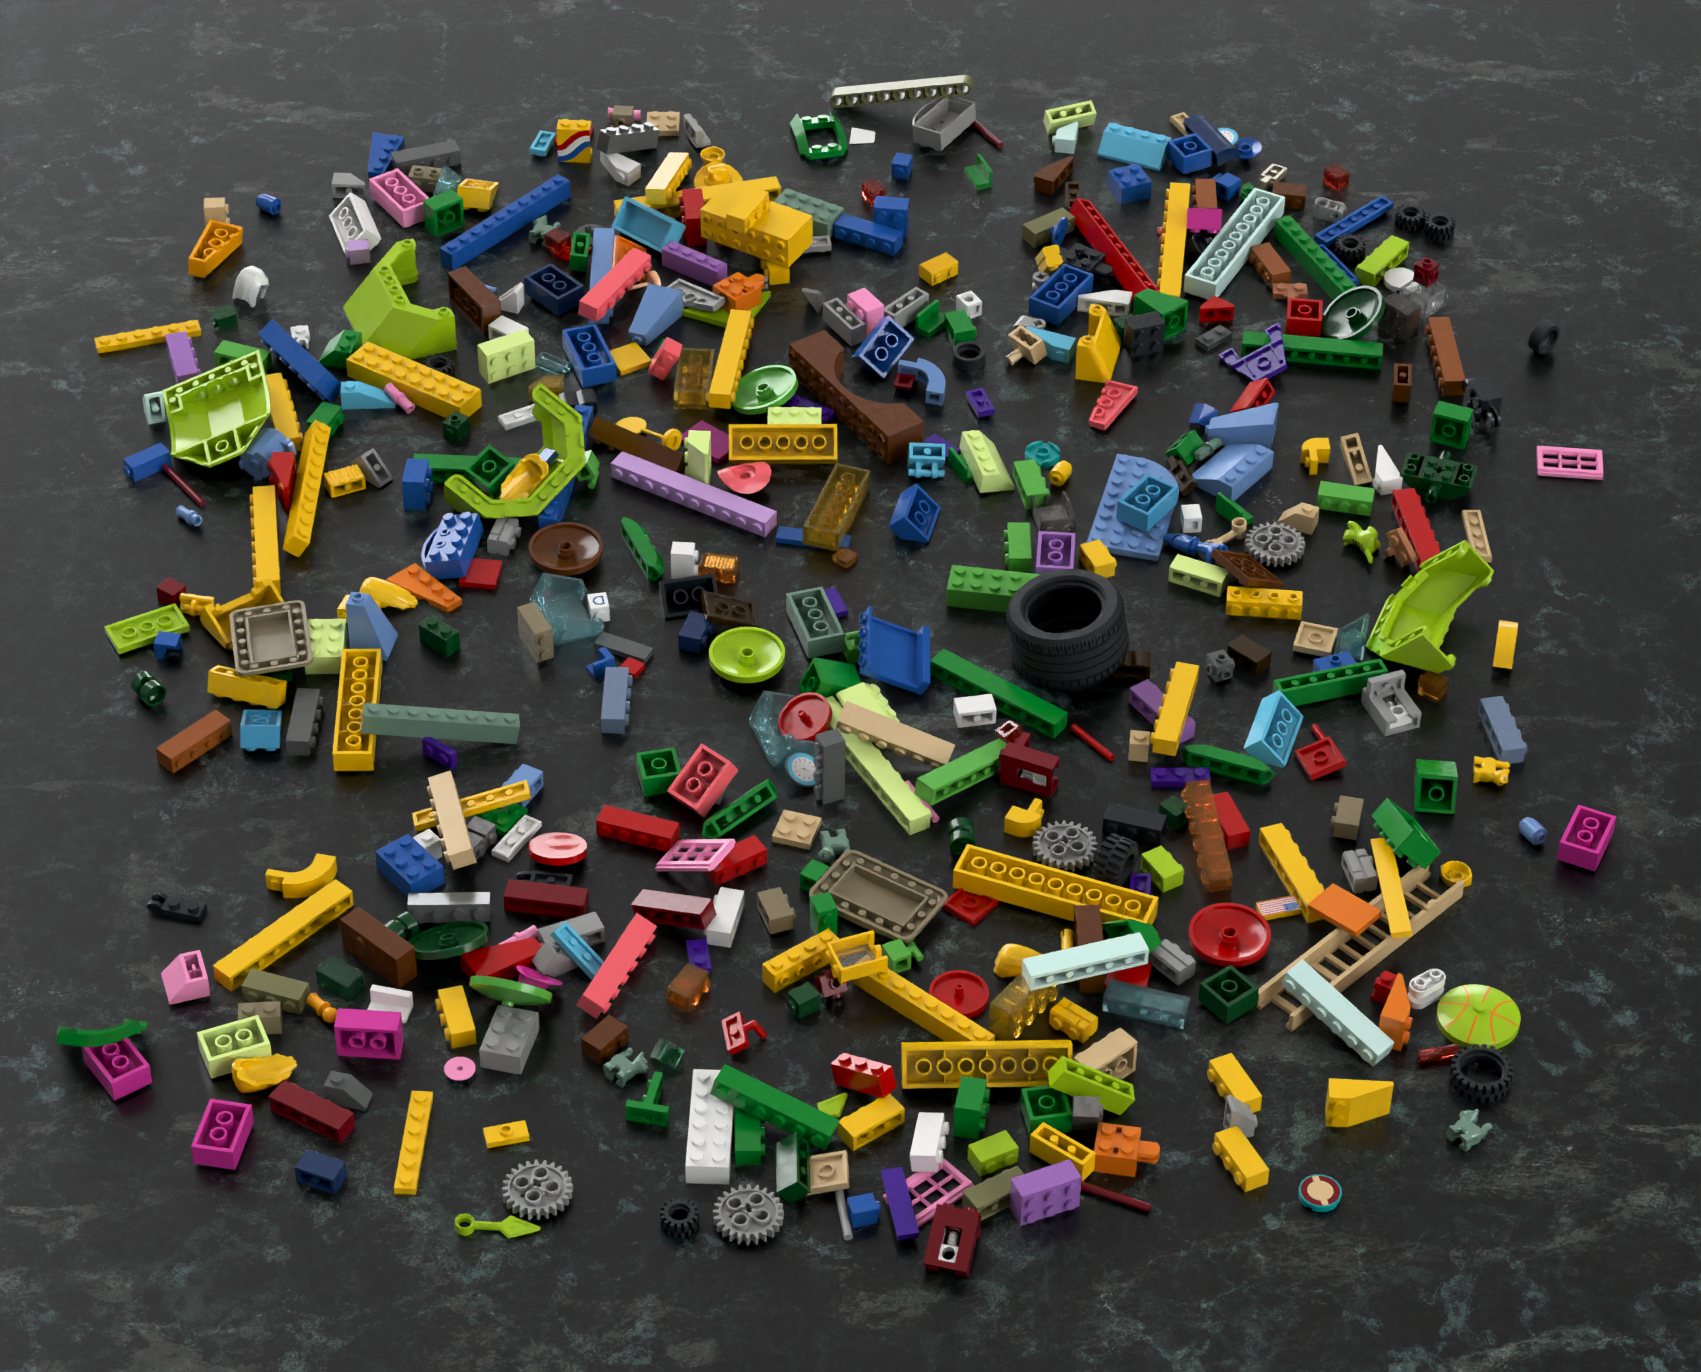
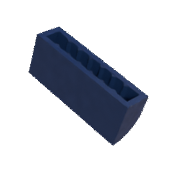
M1195 114L1183 120L1187 135L1197 133L1213 149L1212 160L1217 166L1241 155L1238 149L1204 115Z

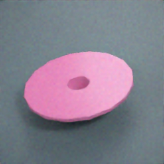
M455 1057L447 1061L444 1066V1072L450 1079L462 1081L473 1076L476 1066L469 1058Z

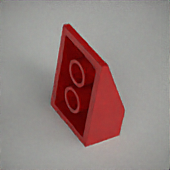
M272 452L271 459H268V470H271L269 483L275 485L276 497L286 514L289 515L297 476L294 452Z

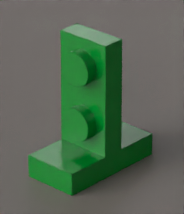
M655 1071L652 1080H648L647 1095H643L642 1102L627 1099L625 1105L626 1120L668 1127L669 1106L657 1105L663 1089L662 1072Z

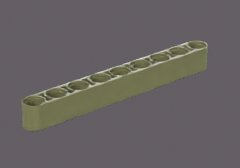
M968 75L837 87L832 91L830 104L835 108L965 96L970 93L973 80Z

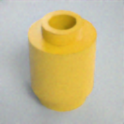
M1067 461L1058 462L1048 475L1050 482L1056 486H1062L1072 473L1071 464Z

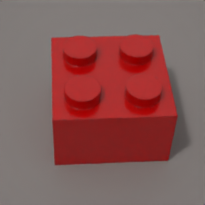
M1288 298L1285 334L1320 338L1323 300Z

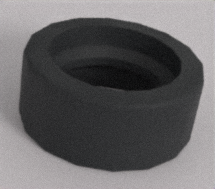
M1548 320L1539 322L1529 336V348L1541 355L1550 352L1558 341L1559 327Z
M961 342L953 348L952 363L954 367L962 371H977L985 365L986 350L981 344L976 342ZM962 355H974V356H976V357H975V358H964V357H961V356H962Z

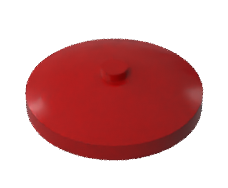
M1217 903L1201 909L1194 915L1189 925L1188 938L1193 950L1204 960L1224 967L1229 965L1241 967L1252 964L1265 955L1270 946L1271 930L1266 919L1254 909L1237 903Z

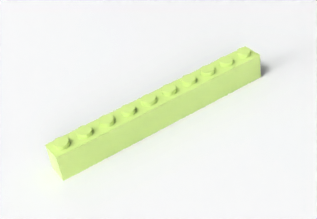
M833 696L825 698L832 708V720L826 731L837 729L836 725L843 710L842 704L837 702ZM840 731L845 739V758L906 832L912 835L930 828V819L932 818L930 809L925 807L921 799L913 793L910 785L903 781L900 773L896 772L891 766L890 761L882 756L879 748H876L871 741H862L854 734H845Z

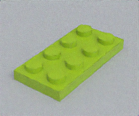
M176 603L104 626L105 633L118 654L154 643L159 631L180 634L190 631L189 624Z

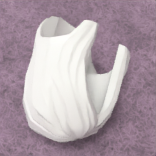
M255 266L242 269L235 282L233 300L239 298L248 302L250 307H255L259 290L261 289L260 298H264L266 289L269 286L268 278L264 272Z

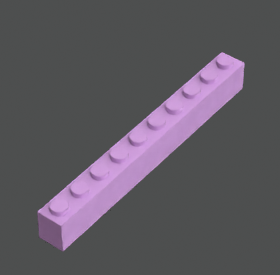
M622 451L610 463L612 478L760 536L766 537L777 525V511L626 452Z

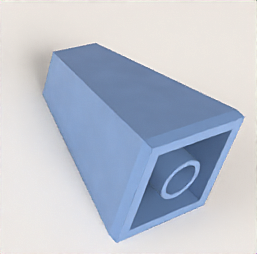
M648 284L628 331L631 343L636 342L638 345L647 346L683 315L685 308L681 290Z
M1271 403L1211 418L1210 424L1205 427L1204 435L1207 436V442L1214 437H1219L1223 446L1228 444H1259L1271 450L1276 433L1279 403Z
M351 592L346 602L350 649H381L382 660L387 661L398 638L397 631L370 594Z

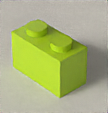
M1162 846L1141 854L1140 869L1144 873H1151V881L1162 893L1183 884L1184 868Z
M1004 1130L969 1144L968 1161L981 1177L1018 1162L1019 1147L1008 1132Z

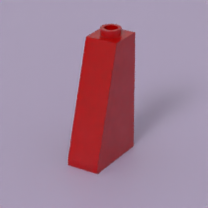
M535 937L472 950L460 955V967L469 979L471 976H488L511 980L519 976L517 966H525L531 969L536 968L531 960L543 944L539 943Z

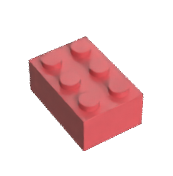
M701 743L667 792L675 800L705 818L736 775L738 769L732 762Z

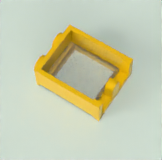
M873 930L826 942L825 961L827 964L830 963L834 978H838L841 985H843V982L876 973H888L887 955L882 956L880 944L874 945Z

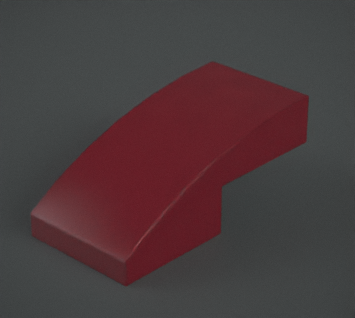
M898 373L894 388L912 390L917 381L915 380V375Z

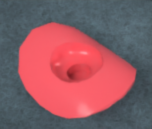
M753 462L718 470L717 474L724 485L740 494H751L758 492L767 485L771 477L770 465L765 462Z

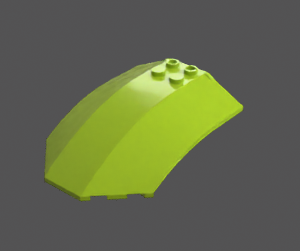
M259 350L162 390L171 434L172 450L170 455L209 468L243 454L271 411L270 392Z

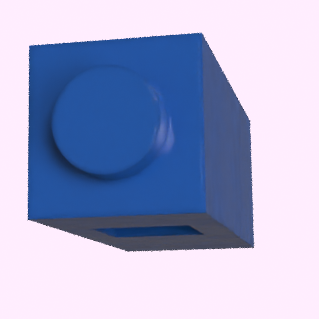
M158 443L123 459V472L126 477H129L134 482L161 471L164 464L172 466L170 451L162 443Z

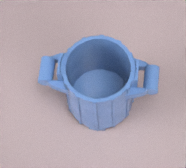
M265 428L253 438L245 452L240 455L238 463L241 469L244 468L245 471L254 476V480L261 481L271 473V470H268V459H271L272 452H294L295 455L297 452L290 438L287 439L285 435L276 429Z

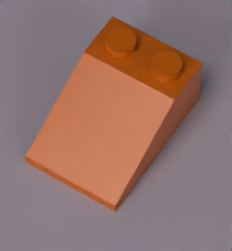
M1400 973L1396 977L1380 1015L1379 1029L1395 1042L1392 1049L1401 1051L1403 1044H1407L1409 1041L1410 1032L1407 1030L1410 1029L1413 1020L1412 1017H1409L1411 1007L1403 975Z

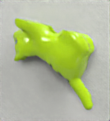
M1349 521L1347 524L1350 529L1345 530L1342 538L1345 541L1344 546L1349 544L1357 545L1365 553L1370 564L1373 563L1372 554L1381 547L1379 540H1377L1378 532L1371 526L1364 531L1357 523Z

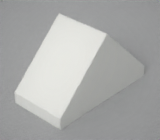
M522 282L498 298L501 310L519 313L524 306V286Z

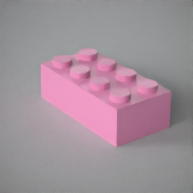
M398 168L369 179L370 196L403 228L425 221L423 200L429 197Z

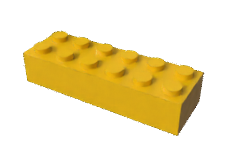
M729 424V464L765 462L767 464H837V424Z

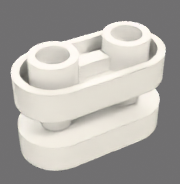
M1429 969L1410 981L1408 999L1411 1008L1423 1009L1443 997L1446 979L1443 971Z

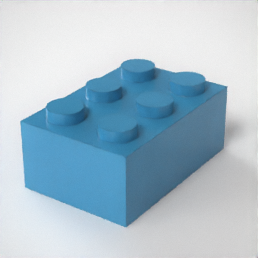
M1147 473L1117 501L1116 518L1148 532L1177 505L1178 487Z

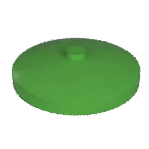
M769 365L755 369L741 377V380L738 381V391H735L736 399L731 405L737 412L746 415L768 412V407H780L795 394L798 388L797 376L791 368L784 365Z
M471 976L469 986L477 992L501 1001L502 1006L512 1008L514 1005L534 1006L550 1004L553 995L547 990L532 985L495 977Z

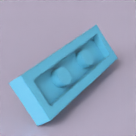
M564 922L550 936L592 980L604 961L567 922Z

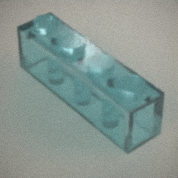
M1110 979L1103 996L1102 1011L1183 1029L1189 1014L1190 997Z

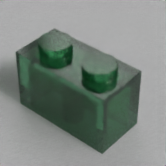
M333 955L316 968L317 984L346 1001H350L365 987L363 972Z

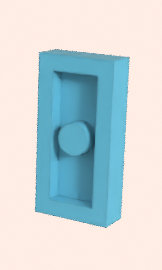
M540 130L530 147V154L546 156L554 143L556 133Z

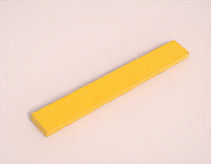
M1383 837L1370 839L1391 938L1411 937L1412 929L1395 855L1392 851L1393 848L1386 843L1387 840Z

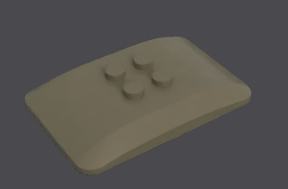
M294 600L239 609L230 613L235 668L239 676H250L304 667L313 662L306 608L303 601Z
M856 850L845 851L809 891V897L830 892L838 908L837 915L868 930H873L880 935L894 940L901 939L902 942L914 940L948 900V894L943 889Z

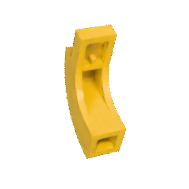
M1499 620L1493 667L1512 669L1518 622Z
M317 853L312 864L299 872L291 873L267 869L265 874L267 889L283 891L284 898H303L314 895L333 881L337 873L336 857Z

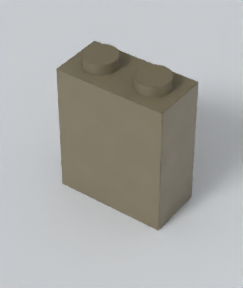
M532 602L517 607L519 637L536 663L554 658L553 629L536 603Z

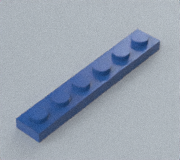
M1381 195L1315 234L1314 241L1329 247L1340 236L1343 237L1345 234H1351L1393 209L1394 202Z

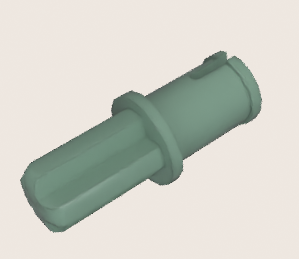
M1214 437L1209 442L1203 443L1201 448L1194 452V458L1201 461L1205 457L1212 455L1222 445L1221 439Z

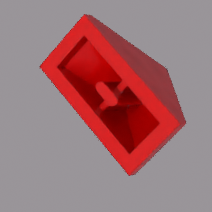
M1214 295L1200 306L1199 323L1233 320L1234 304Z

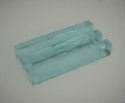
M544 351L535 358V365L561 377L568 369L572 368L571 362Z

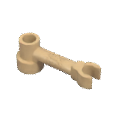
M1241 517L1233 519L1230 532L1206 542L1223 544L1232 538L1243 539L1247 528L1246 520Z

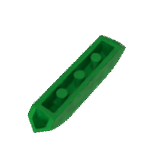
M623 517L621 520V535L647 579L657 580L663 574L665 567L662 555L656 551L655 546L650 544L648 532L642 526L629 518Z
M1201 744L1180 748L1183 761L1187 766L1209 768L1210 772L1259 785L1269 783L1276 774L1262 761L1251 756Z
M767 779L716 812L704 822L702 836L717 839L778 797L775 785Z

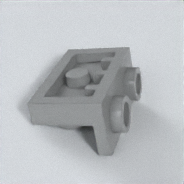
M690 113L684 114V132L694 146L702 148L711 145L710 139L700 125L697 124L696 119Z

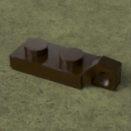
M1171 455L1167 459L1171 466L1169 472L1177 481L1179 492L1186 496L1198 484L1185 462Z

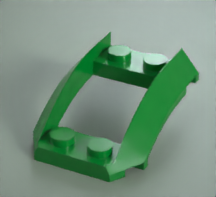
M830 110L829 116L819 115L814 118L805 116L800 119L798 114H796L789 123L796 138L800 156L806 155L807 159L812 160L843 156L845 151H848L842 125ZM833 127L839 144L830 143L828 146L813 145L811 148L808 147L805 130Z
M124 1018L121 1024L95 1030L58 1026L56 1043L78 1047L109 1045L136 1033L141 1034V1030H146L147 1022Z

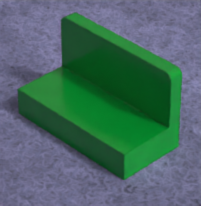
M976 154V165L964 167V174L976 190L991 188L993 171L981 154Z
M938 300L933 301L916 315L915 332L927 338L932 337L944 327V313L939 312Z
M1192 430L1183 434L1165 452L1167 458L1171 455L1173 457L1178 455L1186 465H1189L1195 459L1194 452L1201 448L1204 442L1196 431Z
M949 447L948 464L964 484L974 481L973 474L964 455H958L953 447Z
M1222 493L1217 494L1216 511L1232 523L1233 519L1241 517L1246 520L1247 525L1253 523V516L1240 505Z

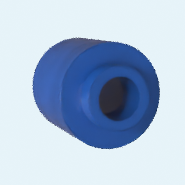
M260 194L256 199V206L262 211L275 215L281 210V201L273 196Z

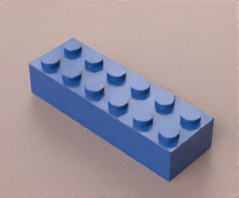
M271 319L258 333L263 338L261 342L268 349L272 347L270 351L277 357L281 355L279 359L286 366L290 364L288 368L295 374L299 372L298 377L304 383L308 381L307 386L312 391L318 390L316 394L323 401L327 399L332 403L341 394V383L276 321Z

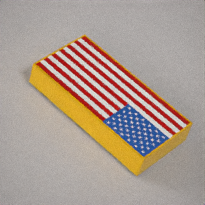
M1294 895L1256 902L1255 908L1266 921L1301 914V908Z

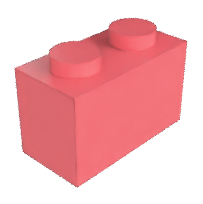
M666 337L652 358L648 373L664 380L678 360L682 344Z

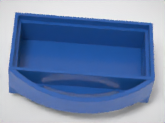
M463 512L456 515L447 513L443 516L440 525L429 535L422 548L421 558L428 574L435 579L466 577L484 532L478 513Z

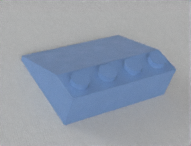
M1228 444L1192 474L1198 484L1196 487L1216 497L1218 493H1222L1227 498L1235 501L1272 469L1274 451L1259 444Z

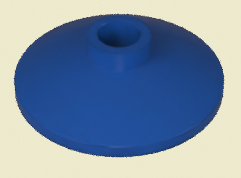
M1239 138L1235 146L1241 154L1237 158L1241 159L1253 158L1262 150L1261 143L1253 138Z
M1063 217L1056 226H1052L1050 230L1052 245L1060 246L1063 242L1068 227L1067 217Z

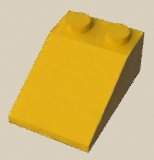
M465 179L457 187V194L463 199V209L477 208V211L487 212L493 205L499 183Z
M1329 1078L1325 1105L1326 1126L1350 1127L1389 1114L1393 1082Z

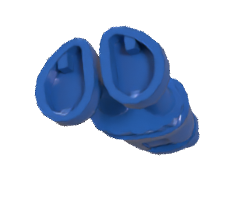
M1169 533L1163 537V540L1168 542L1169 546L1188 555L1195 556L1197 552L1205 554L1206 563L1216 565V560L1210 556L1213 549L1229 551L1225 544L1201 542L1197 536L1192 537L1182 533Z

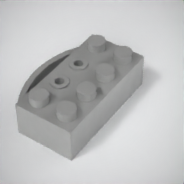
M958 97L938 98L928 103L913 118V141L922 147H931L935 151H942L976 120L975 103Z

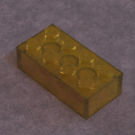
M681 348L674 387V408L710 409L709 391L714 376L715 349Z
M1021 972L990 1003L989 1032L1003 1041H1012L1014 1038H1018L1022 1030L1026 1026L1031 1025L1034 1018L1039 1013H1043L1046 1006L1057 998L1058 985L1030 991Z

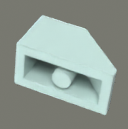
M1073 122L1057 129L1056 136L1053 135L1052 145H1055L1054 152L1074 154L1079 122Z
M162 391L144 394L143 405L148 424L165 422L166 416Z

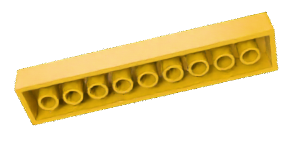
M969 844L966 845L953 870V888H962L967 892L981 896L986 895L999 901L1073 922L1075 905H1099L1101 924L1109 921L1133 919L1152 925L1157 916L1159 897Z

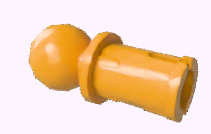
M316 993L308 995L306 1003L316 1011V1014L322 1016L325 1022L334 1023L338 1011L331 1007L329 1002L323 1001Z

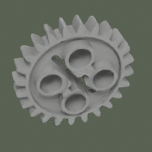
M1266 522V526L1259 524V528L1254 526L1253 530H1249V534H1246V552L1254 556L1255 560L1259 559L1260 564L1266 562V566L1272 563L1274 567L1277 564L1284 567V563L1291 565V561L1296 563L1297 558L1301 559V555L1304 554L1305 550L1304 537H1301V532L1296 533V528L1290 529V525L1284 527L1283 523L1277 525L1274 522L1273 525H1270Z
M1063 820L1062 824H1059L1057 821H1055V825L1047 823V828L1042 826L1041 831H1036V836L1033 837V855L1037 856V861H1042V865L1049 864V867L1052 868L1056 867L1059 870L1062 868L1066 872L1068 869H1071L1075 872V867L1082 870L1083 865L1089 866V861H1094L1097 853L1096 837H1093L1092 831L1087 832L1088 827L1081 829L1080 823L1076 826L1073 825V821L1066 824L1065 820Z
M535 1160L532 1165L529 1161H526L525 1167L518 1164V1170L512 1168L511 1174H506V1180L503 1181L502 1187L503 1202L507 1203V1208H512L513 1214L520 1212L521 1218L527 1214L528 1220L533 1216L540 1220L541 1215L548 1219L549 1213L556 1216L557 1209L564 1211V1205H569V1199H572L573 1184L571 1177H568V1171L562 1172V1166L555 1168V1162L547 1165L546 1160L542 1164Z
M750 1184L747 1185L746 1189H743L741 1185H739V1190L731 1187L730 1194L724 1191L723 1197H718V1203H714V1225L717 1226V1232L722 1231L723 1238L729 1235L730 1242L735 1238L738 1244L743 1240L746 1241L747 1245L752 1240L755 1244H758V1239L766 1242V1236L773 1238L774 1232H779V1226L783 1225V1204L780 1203L779 1197L774 1198V1192L767 1194L766 1187L763 1190H759V1185L751 1189Z

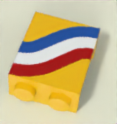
M558 119V162L591 163L593 154L590 146L591 121Z

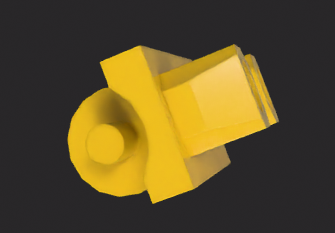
M181 593L180 611L191 616L201 615L204 606L210 603L214 605V597Z

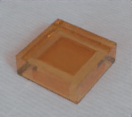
M842 547L832 556L833 562L846 568L858 559V553Z

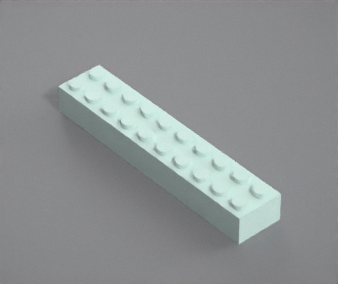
M1254 188L1185 274L1184 292L1207 300L1213 295L1219 297L1248 260L1250 247L1259 245L1275 225V219L1280 218L1284 214L1285 197Z

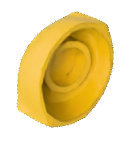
M712 146L703 149L700 155L704 164L707 165L714 162L722 163L725 152L721 148Z
M1449 861L1441 865L1439 876L1447 886L1452 887L1460 880L1464 882V887L1471 885L1472 872L1465 863Z

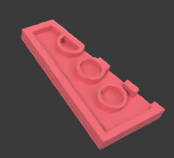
M1107 379L1105 388L1101 391V397L1097 400V406L1094 407L1090 416L1089 426L1106 430L1137 395L1138 387Z

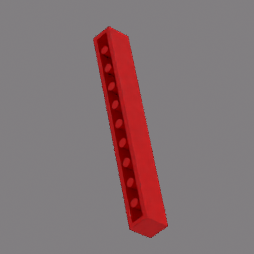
M1076 198L1069 211L1075 217V225L1080 233L1085 236L1086 241L1091 244L1093 250L1106 254L1105 264L1113 267L1112 273L1115 279L1120 282L1122 288L1132 292V300L1134 301L1135 294L1147 288L1160 292L1091 201Z

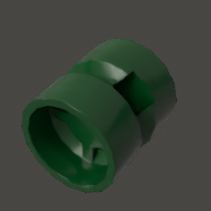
M148 671L138 673L131 682V689L148 706H156L166 697V688Z
M959 817L950 821L948 824L949 844L954 854L962 855L967 844L976 846L974 825L970 819Z
M406 911L383 924L404 940H408L419 933L418 923Z

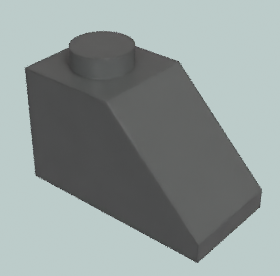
M330 1071L324 1084L325 1100H330L338 1106L366 1111L373 1097V1093L351 1074Z

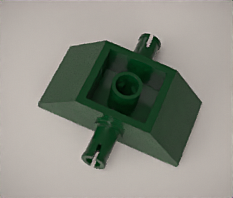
M1441 451L1439 458L1407 452L1399 476L1403 477V481L1410 488H1415L1418 495L1425 496V500L1428 503L1431 498V503H1435L1437 498L1452 501L1471 491L1478 466L1450 460L1451 454L1448 451L1445 456V451Z

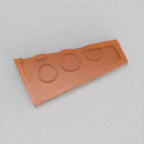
M416 563L386 579V581L406 589L416 599L426 600L429 605L448 613L462 605V599Z

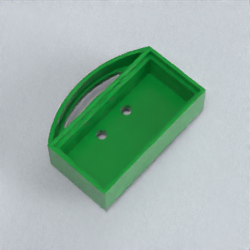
M1386 798L1371 815L1376 821L1373 826L1387 840L1386 843L1393 848L1392 851L1400 858L1404 855L1408 856L1409 858L1406 861L1413 868L1420 865L1426 869L1440 855L1441 851L1415 818L1390 799Z

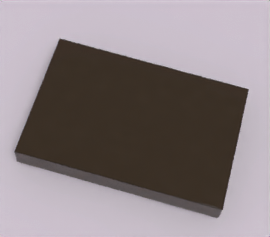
M702 591L700 597L705 620L735 627H760L754 602Z

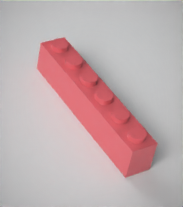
M636 248L631 249L579 301L578 314L594 322L604 317L606 312L613 308L615 303L622 299L624 294L631 290L633 285L640 281L646 272L650 271L652 265L650 263L651 255Z
M636 913L576 1006L596 1019L601 1012L605 1014L611 1006V1003L608 1002L610 998L614 1000L620 992L618 986L621 985L623 987L628 980L627 972L632 973L637 966L636 958L641 959L646 952L645 944L650 945L656 935L653 932L657 926Z

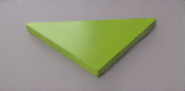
M771 291L761 292V304L748 310L751 311L752 318L757 315L771 297ZM721 307L714 312L695 308L683 310V316L724 328L727 326L730 314Z

